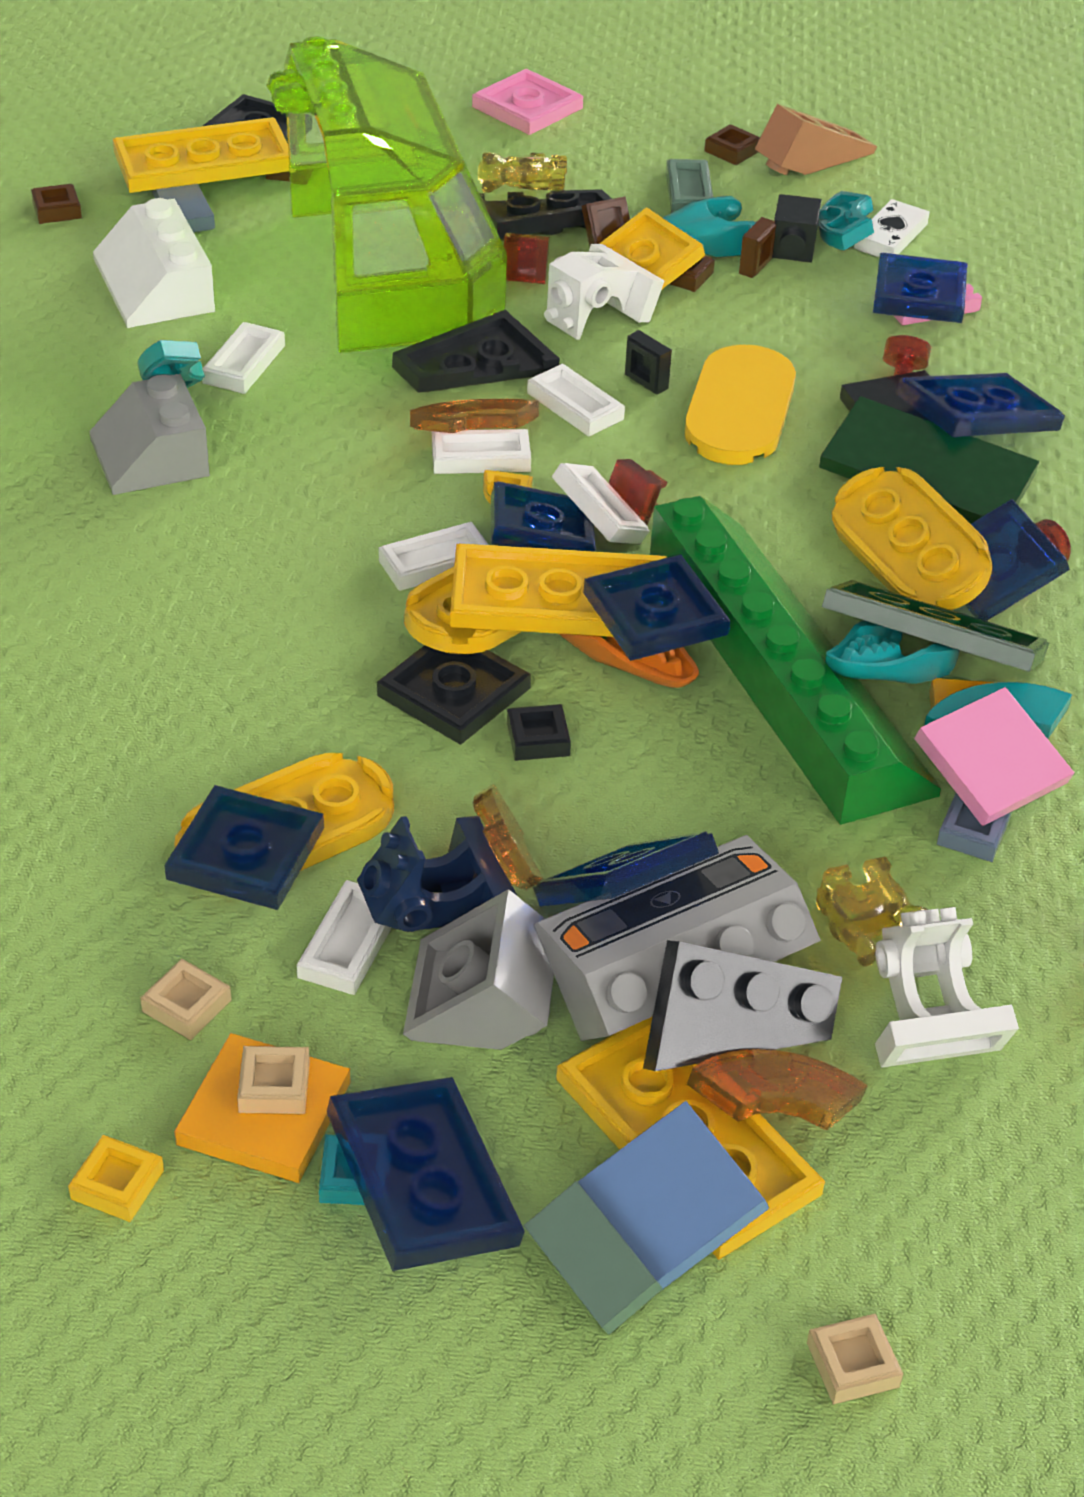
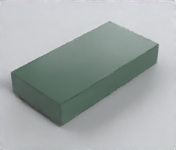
M691 159L667 160L666 177L671 213L693 201L713 198L708 161Z
M577 1181L523 1225L608 1335L663 1289Z

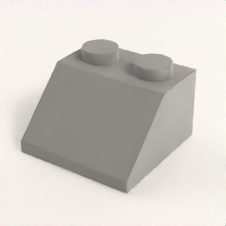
M181 374L170 376L156 375L148 380L132 382L89 431L91 442L113 495L210 476L206 427Z
M508 889L422 938L403 1035L411 1041L502 1050L526 1036L536 1034L546 1027L550 1014L554 973L534 926V923L545 918Z

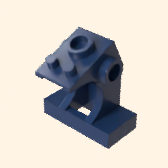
M407 816L400 817L390 833H383L381 846L371 860L365 864L360 876L357 878L374 923L405 932L443 927L508 889L517 895L479 816L456 818L448 853L432 859H426L423 851L418 849L410 832V823Z

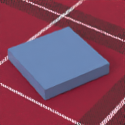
M687 1101L683 1102L578 1181L579 1185L585 1190L663 1289L769 1209L764 1197Z

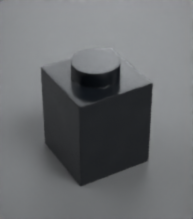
M779 194L774 218L776 229L772 258L812 263L822 199Z

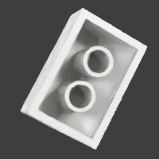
M154 198L144 204L131 206L93 251L94 261L127 328L215 312L212 265L175 198L168 200Z

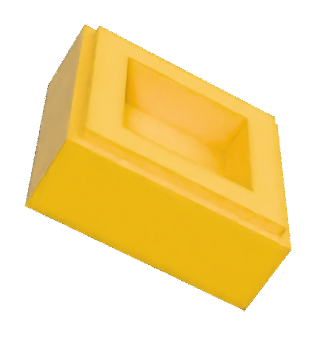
M102 1135L68 1185L70 1198L78 1203L131 1222L164 1172L163 1158L157 1154Z

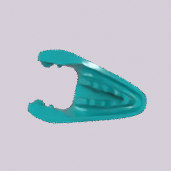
M720 196L693 201L662 217L703 244L705 254L714 257L741 255L743 235L756 223L755 221H733L740 215L742 205L738 199L732 196Z
M863 620L855 624L837 646L827 651L826 664L833 672L850 678L917 684L949 675L956 666L960 650L935 643L925 649L904 656L899 646L902 640V632Z

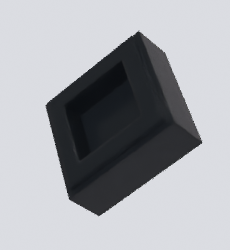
M637 330L627 336L625 375L657 395L669 389L672 349L642 331Z
M562 704L507 709V726L515 761L570 756L571 740Z

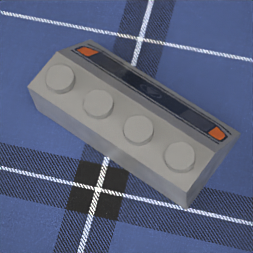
M748 835L741 836L534 923L581 1041L610 1036L653 1016L667 940L689 943L772 962L821 941L797 882Z

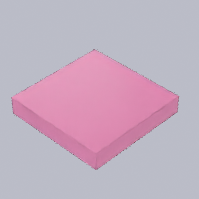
M524 69L472 94V107L531 135L583 109V96L533 71Z
M1006 687L920 727L914 737L982 827L1067 784L1075 773Z

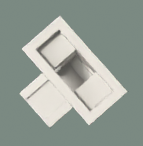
M591 244L589 252L572 251L556 258L549 264L547 310L544 312L546 321L577 340L581 338L591 310L594 307L600 308L606 303L637 322H650L665 281L607 246Z
M956 907L940 909L941 920L938 909L901 913V926L882 928L883 940L876 943V963L880 975L883 978H889L900 1020L889 1022L875 1043L881 1068L1000 1051L1019 1029L1012 1005L981 1009L969 996L962 968L969 967L972 962V947L967 933L972 927L973 921L972 918L957 919ZM937 975L945 1006L924 1008L917 992L915 977Z

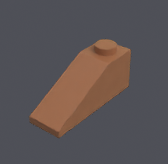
M777 104L755 150L768 158L766 162L768 167L781 174L788 175L789 171L793 170L807 175L874 154L877 146L851 129Z

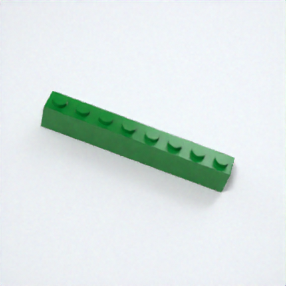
M701 495L654 506L650 555L667 556V568L675 591L839 825L940 797L941 787L859 679L839 675L833 672L826 664V653L834 648V646L742 525Z

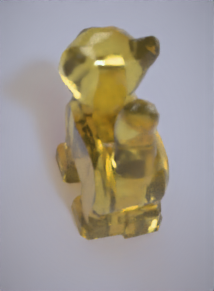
M485 152L478 165V178L482 183V191L485 193H490L503 185L529 190L562 191L565 188V174H567V157L565 155L546 157L544 153L532 152L530 155H515L503 158L496 153Z
M885 856L864 862L862 869L867 876L868 883L853 885L850 882L852 873L849 865L846 864L828 868L824 871L821 887L817 888L816 905L822 914L827 916L831 934L857 955L858 962L863 967L870 966L876 961V946L871 939L882 935V928L901 926V913L929 910L922 906L912 905L909 902L904 889L892 878L890 874L891 864Z

